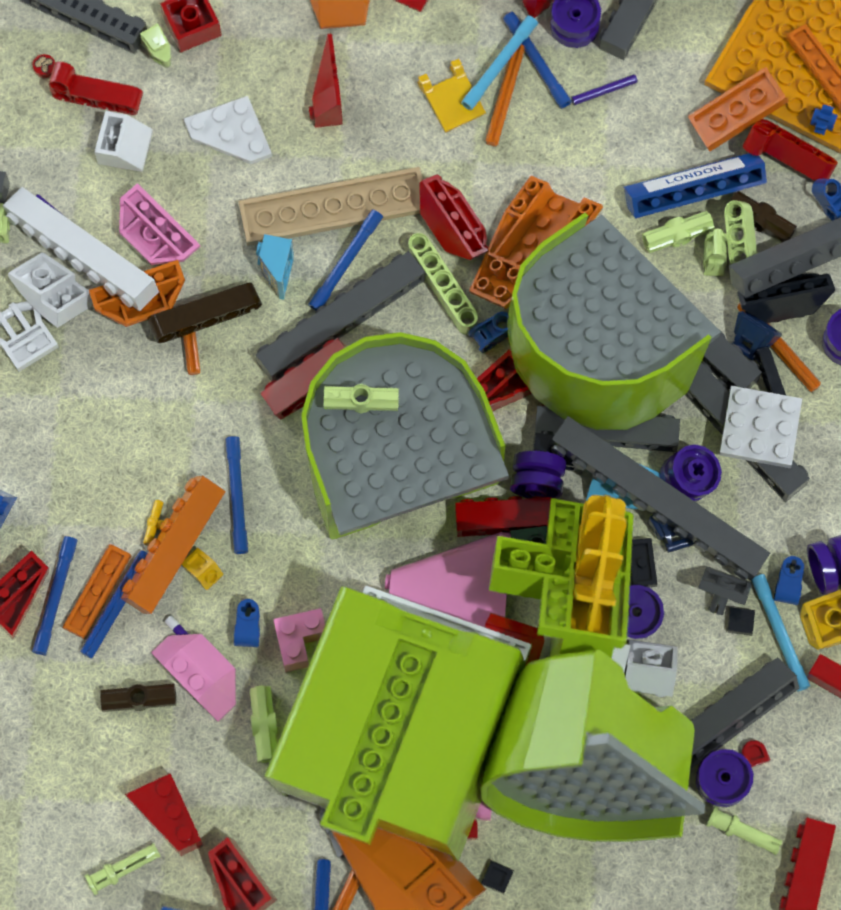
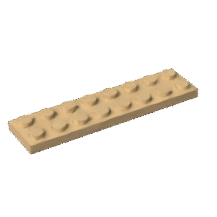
M420 167L240 200L238 202L247 246L263 242L264 234L289 239L362 225L372 209L383 215L381 221L420 214L419 183L423 180Z

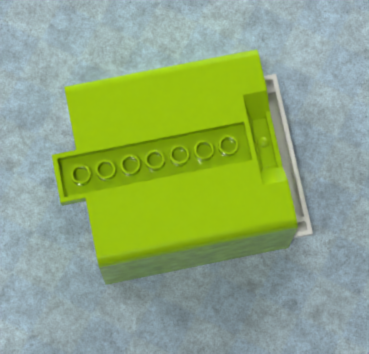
M366 585L363 593L341 586L264 777L283 796L288 797V795L326 808L320 823L323 828L371 845L376 829L379 828L451 855L454 860L459 862L482 801L481 786L495 731L516 677L526 667V661L532 645Z

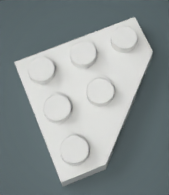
M248 96L184 118L190 138L195 143L209 146L215 151L228 156H234L248 164H254L272 157V152Z

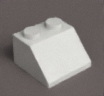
M629 640L630 650L625 668V678L629 688L635 693L642 692L654 694L658 697H673L677 674L678 647Z

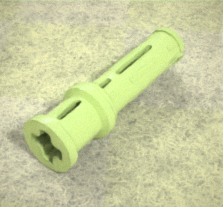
M714 806L706 826L718 828L724 831L727 836H738L777 855L783 840L739 821L740 818L737 815L731 816L720 811L719 807Z
M152 843L150 846L112 866L110 864L104 865L103 869L92 875L87 874L85 878L95 896L99 890L110 884L116 885L119 882V878L161 856L155 844Z

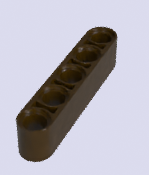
M250 282L160 312L150 317L147 322L156 342L165 343L251 312V309H259L262 306V302L253 283Z

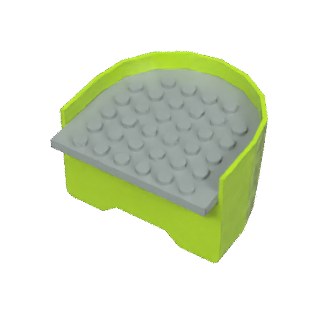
M583 213L541 242L520 265L508 311V339L515 369L538 401L562 419L566 420L569 416L582 426L594 430H628L655 418L688 393L709 344L719 337L721 331L603 215H600L585 226L588 215Z
M402 332L364 337L333 354L310 383L301 414L314 495L330 539H337L373 527L384 520L450 498H459L509 479L504 464L505 443L484 389L466 361L436 340ZM358 384H364L369 388H399L398 411L369 410L366 413H357L354 410L324 409V387H354ZM363 395L355 398L358 402H364L368 399Z
M599 649L554 655L530 662L517 675L495 731L481 786L482 801L497 815L519 826L556 837L591 842H631L682 837L684 817L704 814L705 804L688 792L694 725L690 719L672 705L653 707L632 691L628 686L622 666Z

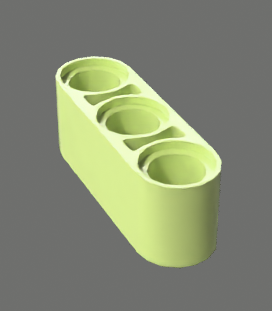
M730 201L725 207L724 214L729 261L731 264L741 261L742 253H745L746 258L757 254L752 207L746 202ZM740 206L742 210L741 215L737 217L736 209ZM742 229L744 236L739 240L738 233Z

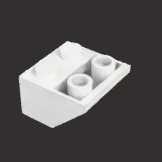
M105 111L95 149L97 163L143 172L153 129L128 115Z

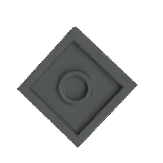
M706 566L699 589L714 594L708 610L714 613L717 605H719L717 615H723L728 599L742 605L746 604L752 582Z

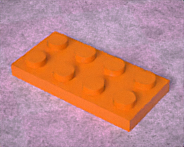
M764 67L687 117L709 152H711L789 101L767 67Z

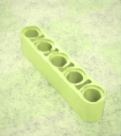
M422 233L413 234L408 242L409 252L425 271V280L457 329L462 334L469 335L468 332L478 324V314L429 238ZM417 244H421L424 246V248L421 250H417L414 248V246ZM427 263H434L437 266L434 268H428L425 265ZM441 281H445L448 283V285L445 287H441L438 285V283ZM451 300H459L461 303L459 305H452L449 302ZM469 318L473 322L471 324H464L462 320Z

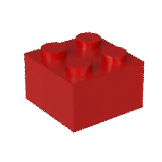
M167 0L160 3L162 16L180 53L222 36L220 23L209 0Z

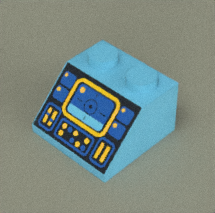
M264 234L263 242H258L256 256H259L258 265H261L262 274L279 299L284 300L294 260L292 239Z

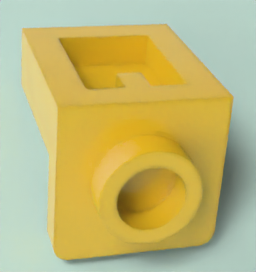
M198 547L182 563V567L198 580L205 590H208L223 576V572L216 562Z

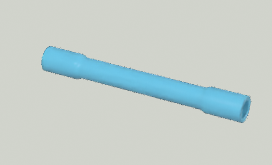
M527 16L514 36L478 83L471 88L461 101V104L466 109L473 110L496 76L538 25V22L533 17Z
M765 574L757 575L751 579L759 600L762 602L785 661L797 676L799 684L797 692L810 687V683L803 666L798 660L776 607Z

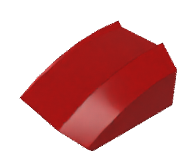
M490 613L484 628L531 644L532 648L527 658L526 666L530 662L539 660L545 639L544 635L538 634L537 627Z

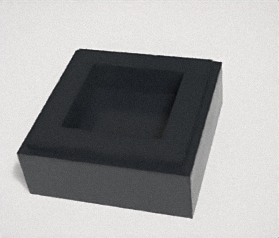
M731 607L728 633L752 636L755 610Z
M491 861L481 884L504 895L514 870Z

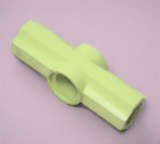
M707 211L685 219L683 217L673 218L662 227L642 233L643 244L649 254L672 245L673 247H680V244L685 245L692 238L713 231V219Z
M358 384L354 387H324V409L354 410L357 413H366L369 410L398 411L399 388H369L364 384ZM360 395L366 396L368 398L364 402H358L355 400V398Z
M263 685L250 688L253 714L251 715V725L256 743L257 762L269 763L278 744L276 738L278 729L276 725V712L273 710L271 686Z

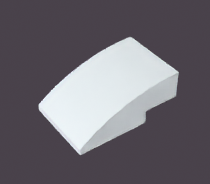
M43 252L8 273L12 283L30 305L57 328L92 307L89 290L75 281V273Z

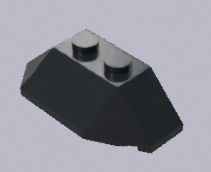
M804 272L745 298L739 291L737 296L742 310L766 323L813 315L835 292V286L830 274L820 275Z

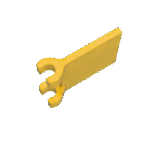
M459 58L450 62V70L454 75L453 77L434 86L431 85L427 74L419 76V81H417L445 133L486 114L480 101L472 111L466 109L461 104V101L471 90L472 85L465 74Z

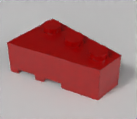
M510 349L477 378L486 393L492 412L532 394L515 369Z
M171 773L125 794L127 800L180 856L204 846Z
M227 837L208 852L226 910H266L277 901V898L234 839Z

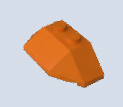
M175 260L143 271L155 280L159 292L141 311H138L133 306H126L119 296L109 294L103 285L89 290L95 311L128 327L148 320L155 314L172 309L185 282L179 261Z

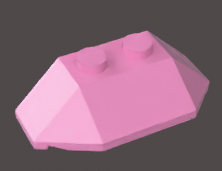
M138 183L120 198L119 233L151 265L166 264L175 260L184 262L201 247Z
M202 634L168 636L151 652L218 722L236 705V669Z

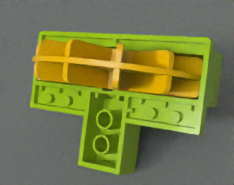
M591 495L584 504L551 498L546 544L497 536L489 591L541 600L538 634L551 637L549 657L599 649L612 658L614 648L621 649L626 644L633 514L625 511L626 504L621 499L612 498L610 495Z

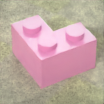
M321 608L273 619L285 672L309 667L304 644L318 641L325 627Z

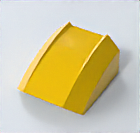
M841 590L802 604L800 618L809 644L817 650L841 644Z

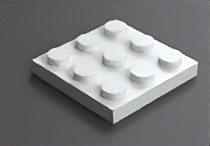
M731 386L719 455L791 468L802 398Z

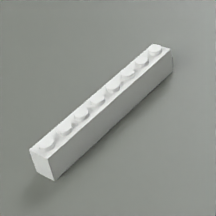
M21 187L3 205L7 214L6 217L12 225H19L26 235L36 237L39 243L46 249L49 247L53 249L61 260L67 259L78 272L84 271L92 282L102 284L109 294L119 296L126 306H133L138 311H141L159 292L152 277L25 188Z

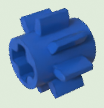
M823 104L822 109L815 108L810 125L816 126L814 132L825 135L826 130H833L837 114L832 113L834 107Z

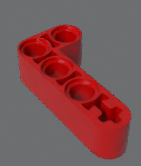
M61 61L55 62L49 80L51 95L57 100L62 101L64 99L65 102L80 105L85 103L89 107L104 110L108 108L109 111L128 115L138 114L143 96V91L135 86L77 75L71 64Z
M761 119L752 126L743 144V148L747 152L756 156L766 152L814 181L817 179H830L838 164L830 155L766 119Z

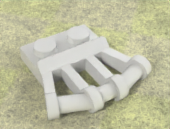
M28 301L16 304L13 302L9 305L8 309L3 312L0 311V325L3 326L11 338L7 342L0 338V347L3 348L18 372L59 348L57 342L42 322L41 314ZM34 310L36 324L31 327L21 312ZM14 315L25 329L19 335H16L7 322Z

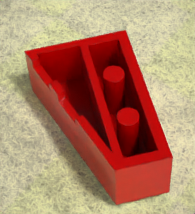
M32 550L0 579V627L12 639H14L49 573V567Z

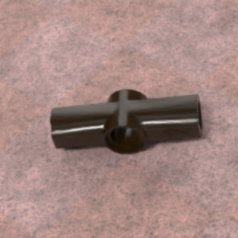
M740 191L735 192L730 200L750 204L753 210L754 228H757L756 231L760 233L765 231L781 242L791 239L797 228L796 225L778 215L770 204L766 202L758 203ZM740 206L736 209L738 216L741 215L742 211Z
M175 683L150 686L135 684L128 688L100 690L102 712L143 711L147 708L177 706ZM143 693L145 695L143 701L139 703L132 701L135 694Z

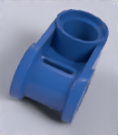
M836 179L815 180L812 185V194L823 208L825 215L832 221L840 218V182Z
M498 312L486 321L475 325L468 332L469 336L473 337L480 346L479 350L481 353H486L498 343L508 338V329H501L497 326L501 322L508 323V312Z
M790 556L784 560L775 588L774 601L798 606L804 572V563L799 557ZM790 565L794 566V570H796L794 573H790Z
M244 599L238 604L234 630V646L259 647V606L252 599ZM250 607L252 609V612L250 616L247 617L245 615V612L247 608Z

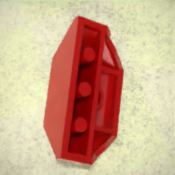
M438 174L422 180L419 183L420 214L444 251L469 260L485 254L488 251L486 229L461 191L449 182L442 180V177Z

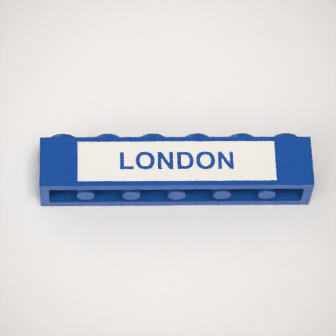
M747 153L625 186L627 208L636 219L767 183L765 162L760 156Z

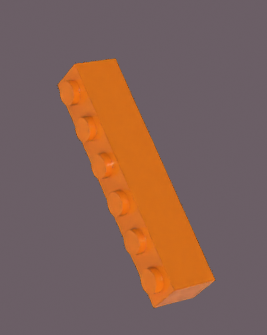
M203 475L192 477L187 482L184 488L186 492L183 497L178 498L174 503L172 515L163 521L158 538H154L147 548L149 551L147 556L138 562L135 567L136 574L132 580L129 579L122 589L124 593L120 599L143 614H152L226 492Z

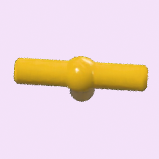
M161 500L154 501L151 515L147 520V530L143 544L149 546L155 537L156 530L160 529L164 521L160 520L164 504Z

